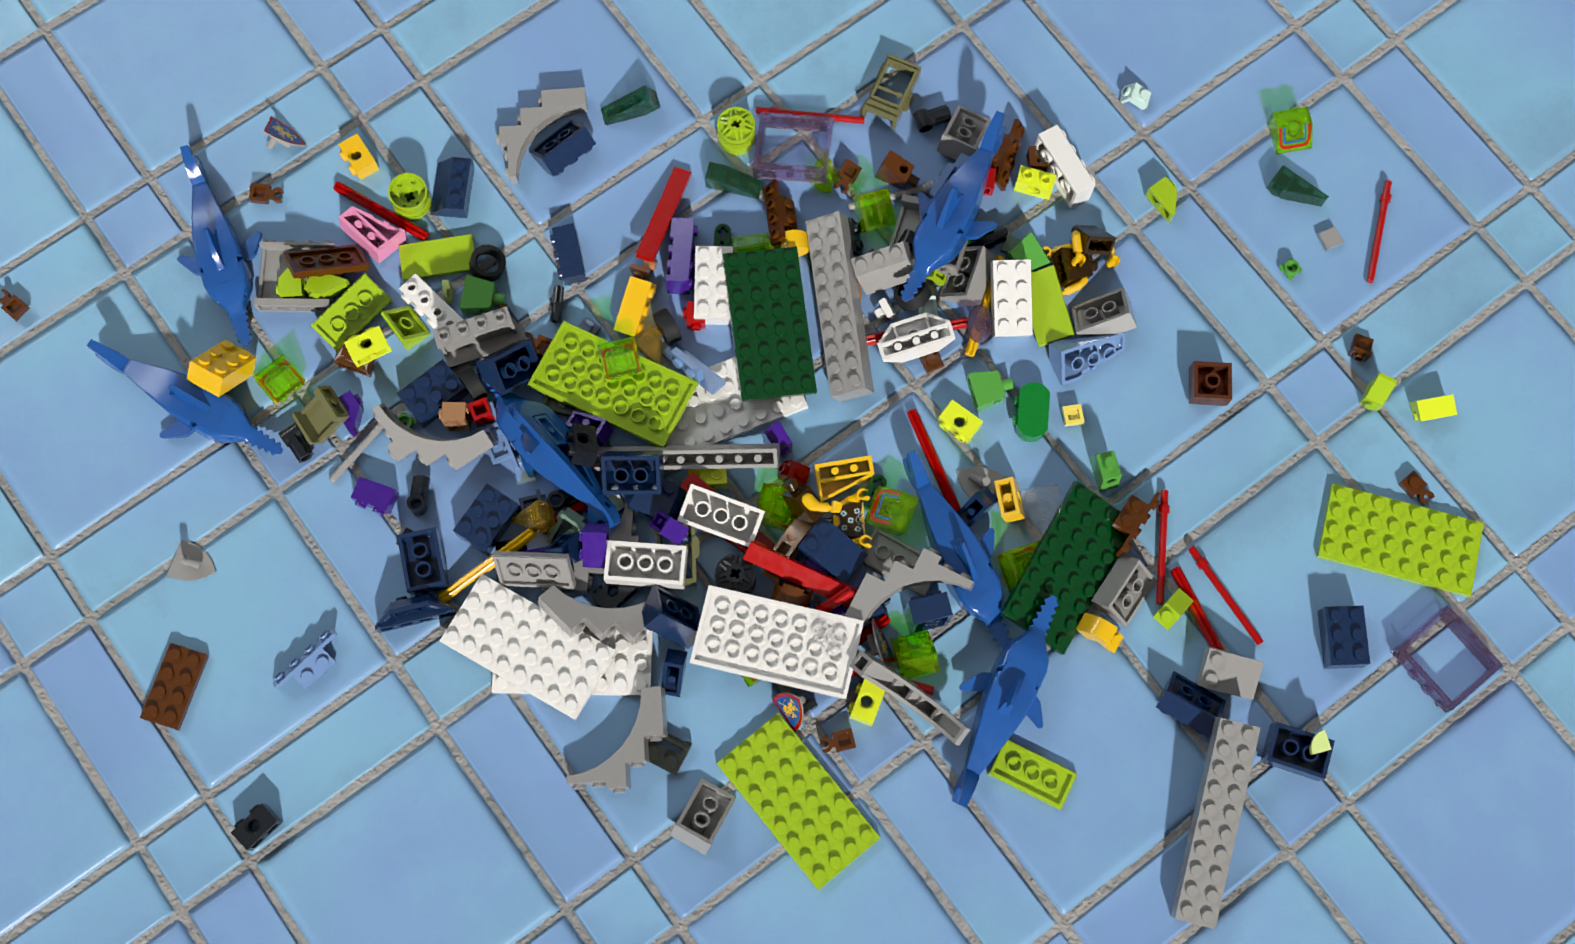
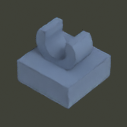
M584 317L578 328L597 335L601 330V326L587 317Z

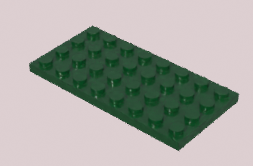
M797 246L723 253L722 259L741 402L817 394Z
M1073 481L1000 614L1027 631L1028 626L1033 625L1032 619L1037 618L1036 612H1040V606L1045 604L1044 599L1049 598L1051 595L1056 596L1058 607L1054 608L1056 613L1051 615L1053 621L1049 622L1050 629L1046 630L1045 642L1048 647L1060 655H1064L1077 632L1076 628L1092 604L1091 600L1118 557L1116 553L1127 538L1126 535L1112 527L1120 511L1080 482Z

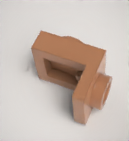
M656 258L653 263L644 260L642 267L631 264L630 271L636 278L649 279L651 272L656 270L658 261Z

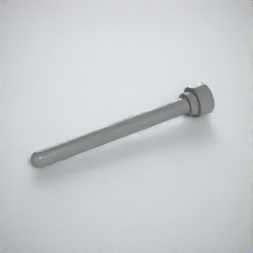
M924 181L919 187L851 202L848 204V209L854 210L900 199L903 194L913 196L923 192L929 196V189L933 181Z
M378 422L329 477L330 482H336L383 430L384 427L381 423Z

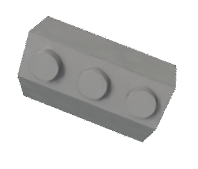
M900 242L851 259L855 276L866 295L906 283V279L910 278L909 272L913 271L912 266L915 265L909 242Z
M984 246L966 247L958 276L946 277L939 297L966 307L980 306L990 277V262L994 261L996 256Z
M1121 554L1091 601L1102 613L1127 628L1157 580L1139 559Z

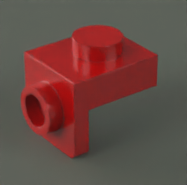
M687 301V307H683V319H686L687 329L692 331L705 329L706 323L704 319H694V301Z
M794 460L783 461L778 468V479L788 480L794 478L798 484L806 485L811 468Z

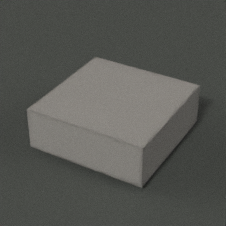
M1335 226L1317 235L1325 251L1342 245L1344 242Z

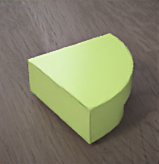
M442 280L445 302L453 304L452 285L449 280Z
M1325 730L1318 732L1313 737L1309 747L1310 755L1331 750Z

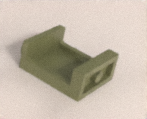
M317 386L313 390L316 396L302 411L291 414L310 445L323 444L350 417L331 386Z

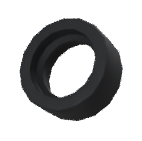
M492 245L477 247L473 251L469 262L470 272L474 277L490 282L499 279L506 266L505 255L500 249ZM481 255L494 257L498 261V269L495 272L489 273L482 271L477 266V258Z
M926 281L921 283L922 287L917 288L919 291L914 294V299H910L907 302L902 300L901 291L905 290L903 285L907 284V282L897 285L894 290V297L899 307L905 311L919 309L931 297V290Z
M667 308L652 314L658 331L668 346L682 339L680 331Z
M470 365L457 372V375L474 401L488 396L485 387Z

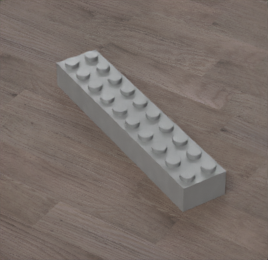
M837 211L806 221L830 395L831 398L842 402L874 393L858 281L851 262L854 254L848 217Z
M1215 717L1170 914L1175 919L1212 929L1216 928L1260 727Z

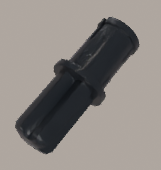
M560 285L553 287L549 319L552 323H557V321L561 323L562 308L565 305L563 303L564 287Z

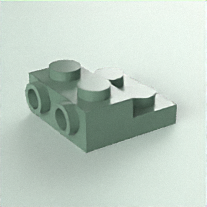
M569 507L565 511L561 510L556 517L558 522L553 524L548 531L550 536L547 542L552 544L561 534L580 533V530L584 529L585 523H583V520L585 518Z

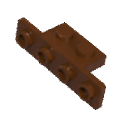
M1014 119L1010 134L1004 135L1002 144L992 160L991 167L998 170L995 184L1001 191H1005L1009 183V176L1015 164V157L1020 149L1021 138L1025 133L1024 126L1019 119Z
M776 179L763 188L770 244L773 247L786 238L785 230H798L794 201L780 194L779 183Z
M1157 491L1148 504L1134 495H1131L1112 524V527L1127 536L1116 556L1119 557L1123 552L1126 554L1132 546L1130 543L1131 539H1136L1140 534V525H1145L1151 515L1148 513L1150 509L1154 511L1160 501L1157 498L1161 493Z

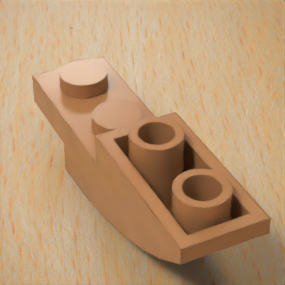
M795 519L772 550L795 559L798 555V546L815 523ZM763 570L762 574L776 582V579L782 581L777 575L773 576L768 570Z

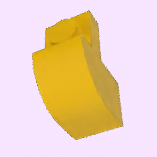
M802 230L785 231L786 238L775 247L771 246L769 241L770 249L797 246L798 257L810 253L807 232Z
M1084 613L1076 628L1086 639L1100 643L1106 650L1115 653L1124 637L1117 631L1118 628L1101 617Z

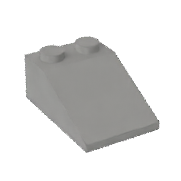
M958 105L936 151L957 160L961 153L969 157L977 151L991 119Z
M1124 287L1071 307L1077 335L1120 334L1137 328L1132 304Z
M1206 645L1195 683L1201 687L1253 700L1264 662Z
M701 778L670 836L706 855L737 797Z

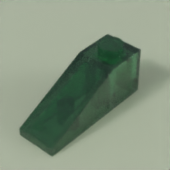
M644 85L600 109L605 125H610L645 116L661 108L657 92Z
M709 162L705 176L707 188L755 199L760 197L763 181L727 165Z
M1284 165L1266 187L1272 195L1278 196L1280 199L1322 206L1329 197Z

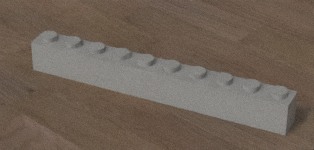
M779 443L667 445L665 447H598V456L591 469L592 471H602L601 456L605 451H663L664 470L778 468L780 464Z

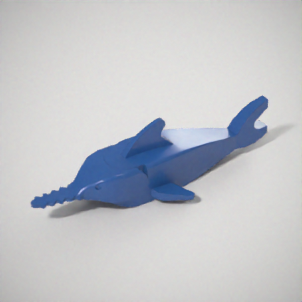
M996 111L985 132L980 148L950 176L938 190L932 201L923 192L918 193L919 212L922 219L914 233L912 246L915 265L912 266L913 271L909 272L910 278L906 279L907 284L903 285L905 289L901 291L903 301L907 302L910 299H914L913 294L918 293L917 288L922 287L921 283L926 281L925 277L930 276L932 271L950 263L961 252L967 240L978 239L997 227L996 222L976 221L981 206L992 160L998 152L1005 135L1006 127L1002 125L1004 113Z
M185 145L180 147L188 177L192 184V240L195 257L179 256L177 260L193 274L201 276L204 288L211 300L227 311L228 317L232 318L230 323L234 324L235 336L239 337L237 341L242 343L243 346H248L252 337L249 335L251 330L248 329L250 324L246 322L249 318L246 315L248 312L246 306L253 290V275L249 262L254 259L258 252L262 233L257 231L241 243L209 187V180L202 162L197 155L194 156L191 148Z
M92 339L87 344L88 348L96 353L95 355L112 369L125 374L165 411L177 419L176 422L159 434L161 438H185L196 432L217 443L245 442V444L251 443L252 447L257 446L259 450L264 448L266 453L270 451L272 455L283 452L281 443H275L274 438L269 439L268 434L264 435L262 430L258 431V428L252 425L244 407L229 395L223 394L217 397L186 380L187 375L184 373L128 359Z
M477 368V375L482 377L479 368ZM486 383V386L490 387V391L495 393L496 422L502 433L520 454L528 477H535L537 471L551 483L588 505L589 523L609 524L610 528L618 526L621 523L620 515L611 500L606 495H603L591 467L570 464V456L567 455L568 442L565 440L566 432L570 429L566 427V423L562 422L548 406L525 399L512 392L500 395Z
M914 450L908 453L907 457L902 461L907 477L916 490L930 547L940 552L939 556L943 559L940 564L941 566L945 563L954 568L953 572L959 575L962 572L966 573L974 581L971 591L956 585L946 584L960 608L984 622L986 628H990L989 633L994 635L993 640L998 641V647L1003 649L1013 639L1008 637L1009 631L1005 630L1006 624L1002 622L1003 617L1000 614L1003 596L1001 580L989 559L993 554L995 530L989 528L982 538L978 540L965 521L930 483L928 474Z
M1051 595L1049 598L1044 599L1045 604L1040 606L1041 611L1036 612L1037 618L1032 619L1033 625H1029L1026 632L1004 646L1000 655L995 660L990 673H978L959 686L961 691L982 692L975 714L965 766L957 780L952 795V801L965 808L975 791L980 774L1012 736L1024 717L1027 716L1037 728L1043 727L1041 703L1036 695L1047 673L1049 658L1045 637L1047 636L1046 630L1050 629L1049 622L1053 621L1051 615L1056 613L1054 608L1058 607L1056 596Z

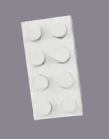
M1055 125L1038 134L1035 143L1036 153L1040 154L1041 163H1048L1047 172L1057 175L1054 184L1069 208L1072 209L1089 200L1096 185L1095 179L1087 172L1084 161L1076 155L1075 147L1069 144L1064 130Z
M695 246L694 319H704L706 325H731L722 254L733 253V246Z
M994 260L990 262L992 337L1032 336L1031 260Z
M690 484L677 521L748 547L751 540L754 541L765 511Z
M608 540L604 581L606 584L646 587L657 585L661 588L685 589L688 557L687 546Z

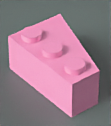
M354 206L338 217L341 229L378 263H381L399 248L398 245H403L407 242L405 230L395 228L386 221L382 222L374 218L373 215Z

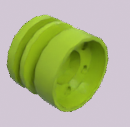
M742 107L728 108L718 118V142L724 152L730 155L739 156L746 154L755 144V120L748 110Z
M403 173L392 179L388 187V196L395 212L407 220H417L425 216L431 208V197L424 180L414 173Z

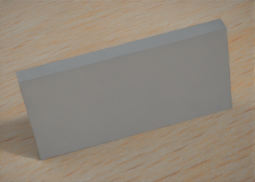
M875 526L870 535L873 539H868L866 542L871 544L872 547H863V550L868 554L863 564L887 577L895 560L898 562L904 560L910 563L913 569L921 551ZM932 583L911 586L907 589L925 597Z
M494 551L492 554L499 582L503 586L550 588L554 585L556 588L574 589L576 586L569 554Z

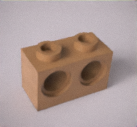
M442 402V408H439V420L442 421L447 431L471 432L472 414L466 402Z

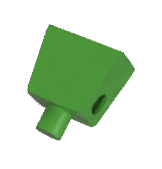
M1032 232L1006 253L1009 260H1031V271L1050 263Z
M466 275L460 310L463 315L484 314L493 311L495 304L501 305L506 303V294L497 293L495 283Z
M998 371L968 373L966 378L976 412L1004 401L1006 397L1005 391L1014 389L1012 378L1001 380Z
M1114 450L1089 457L1099 492L1118 488L1122 474Z

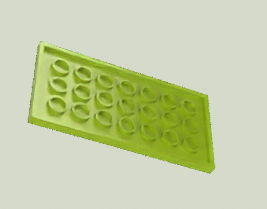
M563 321L528 382V387L584 413L604 418L610 425L655 446L665 447L699 385L698 382L638 354L639 365H636L634 353L631 352L634 361L633 366L629 351L609 356L612 371H610L607 355L627 350L624 348L609 351L605 354L608 372H605L602 354L604 350L618 345Z
M1332 484L1330 486L1316 557L1470 597L1472 595L1484 523Z
M779 713L716 763L817 890H820L880 839L876 831Z

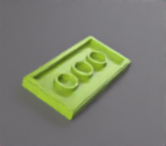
M468 234L398 245L402 279L404 282H407L415 273L421 279L470 272L469 262L475 250L473 235Z
M1052 265L1032 272V326L1038 346L1042 347L1049 343L1075 336L1055 266Z
M364 273L310 326L338 353L349 335H357L392 300Z
M1008 739L997 753L988 775L1061 810L1077 773Z

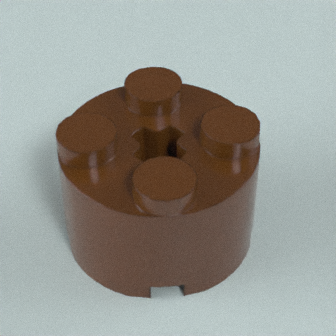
M776 579L771 595L772 600L809 608L813 591L807 592V588L792 582L781 584V580Z

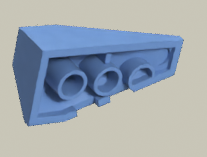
M1126 332L1082 336L1049 343V360L1059 383L1063 386L1078 381L1089 370L1094 371L1097 369V365L1104 360L1109 361L1126 349Z

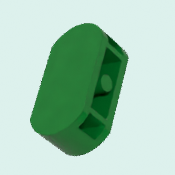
M1031 382L1025 384L1020 389L1018 395L1014 396L1013 407H1016V414H1013L1012 425H1015L1016 435L1026 442L1040 440L1048 430L1050 392L1040 383Z

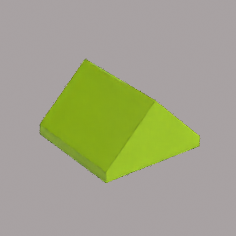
M411 306L381 312L383 319L407 351L431 334Z

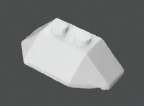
M926 312L890 324L877 345L883 362L903 363L938 352L955 340L956 337L950 320Z

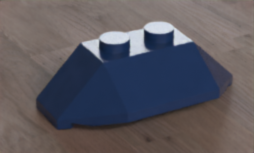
M663 478L662 494L622 495L629 508L650 518H654L658 510H661L677 520L687 492L678 484Z
M427 592L416 593L415 597L407 598V596L398 597L396 601L390 602L376 623L375 630L382 633L456 615V610L432 594H427Z

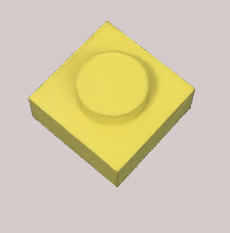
M1081 404L1063 406L1061 408L1065 427L1084 424Z

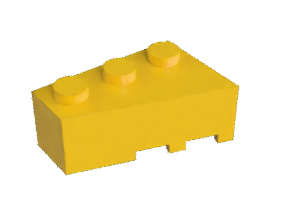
M630 276L613 330L633 337H638L639 334H642L644 329L643 322L645 317L648 316L657 284Z
M871 455L814 464L813 466L817 494L821 502L833 498L875 474Z

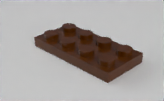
M358 244L283 252V259L293 278L303 279L312 276L322 277L324 275H340L369 270V263Z
M170 643L140 718L179 731L209 655Z

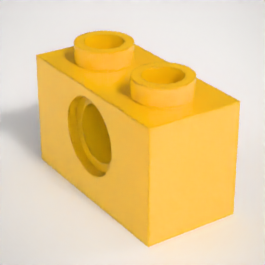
M358 134L338 144L341 149L339 154L344 162L348 160L350 163L348 168L353 176L357 174L359 179L362 180L379 170L376 161ZM356 156H361L359 159L354 160Z
M1012 476L994 481L1002 519L1006 523L1025 519L1019 485L1015 478Z

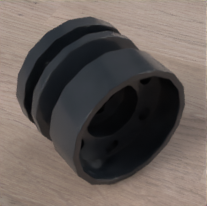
M730 554L723 557L715 569L716 586L751 594L756 585V569L753 563L744 560L741 554ZM732 572L739 573V578L732 577Z

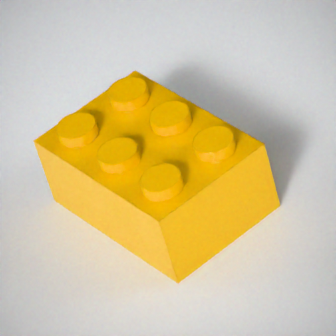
M223 340L190 361L186 380L220 397L253 375L257 356L234 345L230 341Z

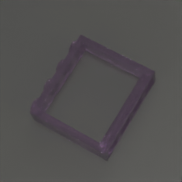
M761 112L753 162L754 178L827 184L834 129L833 118ZM766 127L827 132L823 166L762 162Z
M1448 605L1440 608L1391 651L1397 659L1396 662L1403 665L1407 670L1409 677L1416 680L1421 685L1422 691L1426 695L1431 696L1435 701V705L1439 706L1445 713L1455 709L1503 666ZM1440 619L1487 669L1453 700L1443 692L1406 651L1410 645Z

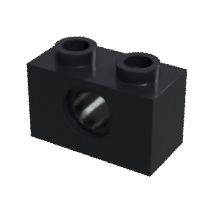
M572 423L571 429L567 430L565 437L566 442H568L567 455L570 456V464L593 467L598 456L595 426Z
M605 584L604 586H598L593 591L594 595L592 598L601 608H620L638 589L632 585ZM612 588L619 590V593L614 597L608 595Z
M262 803L255 805L249 811L250 815L246 819L239 820L234 825L235 829L231 832L248 851H253L283 823L268 805ZM258 820L259 828L253 831L252 824Z

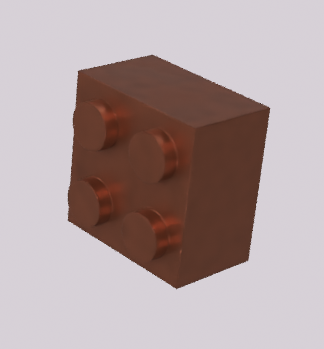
M1193 361L1189 367V404L1227 406L1232 400V363Z

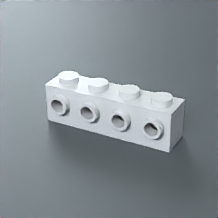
M416 273L399 288L402 293L400 297L407 304L411 303L414 306L413 310L420 317L424 315L428 319L426 321L432 329L463 321Z

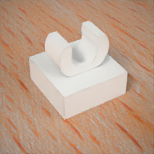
M884 297L878 301L881 307L874 311L877 318L881 320L887 316L890 320L898 317L889 300Z

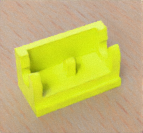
M1453 394L1409 403L1415 421L1421 422L1457 415Z

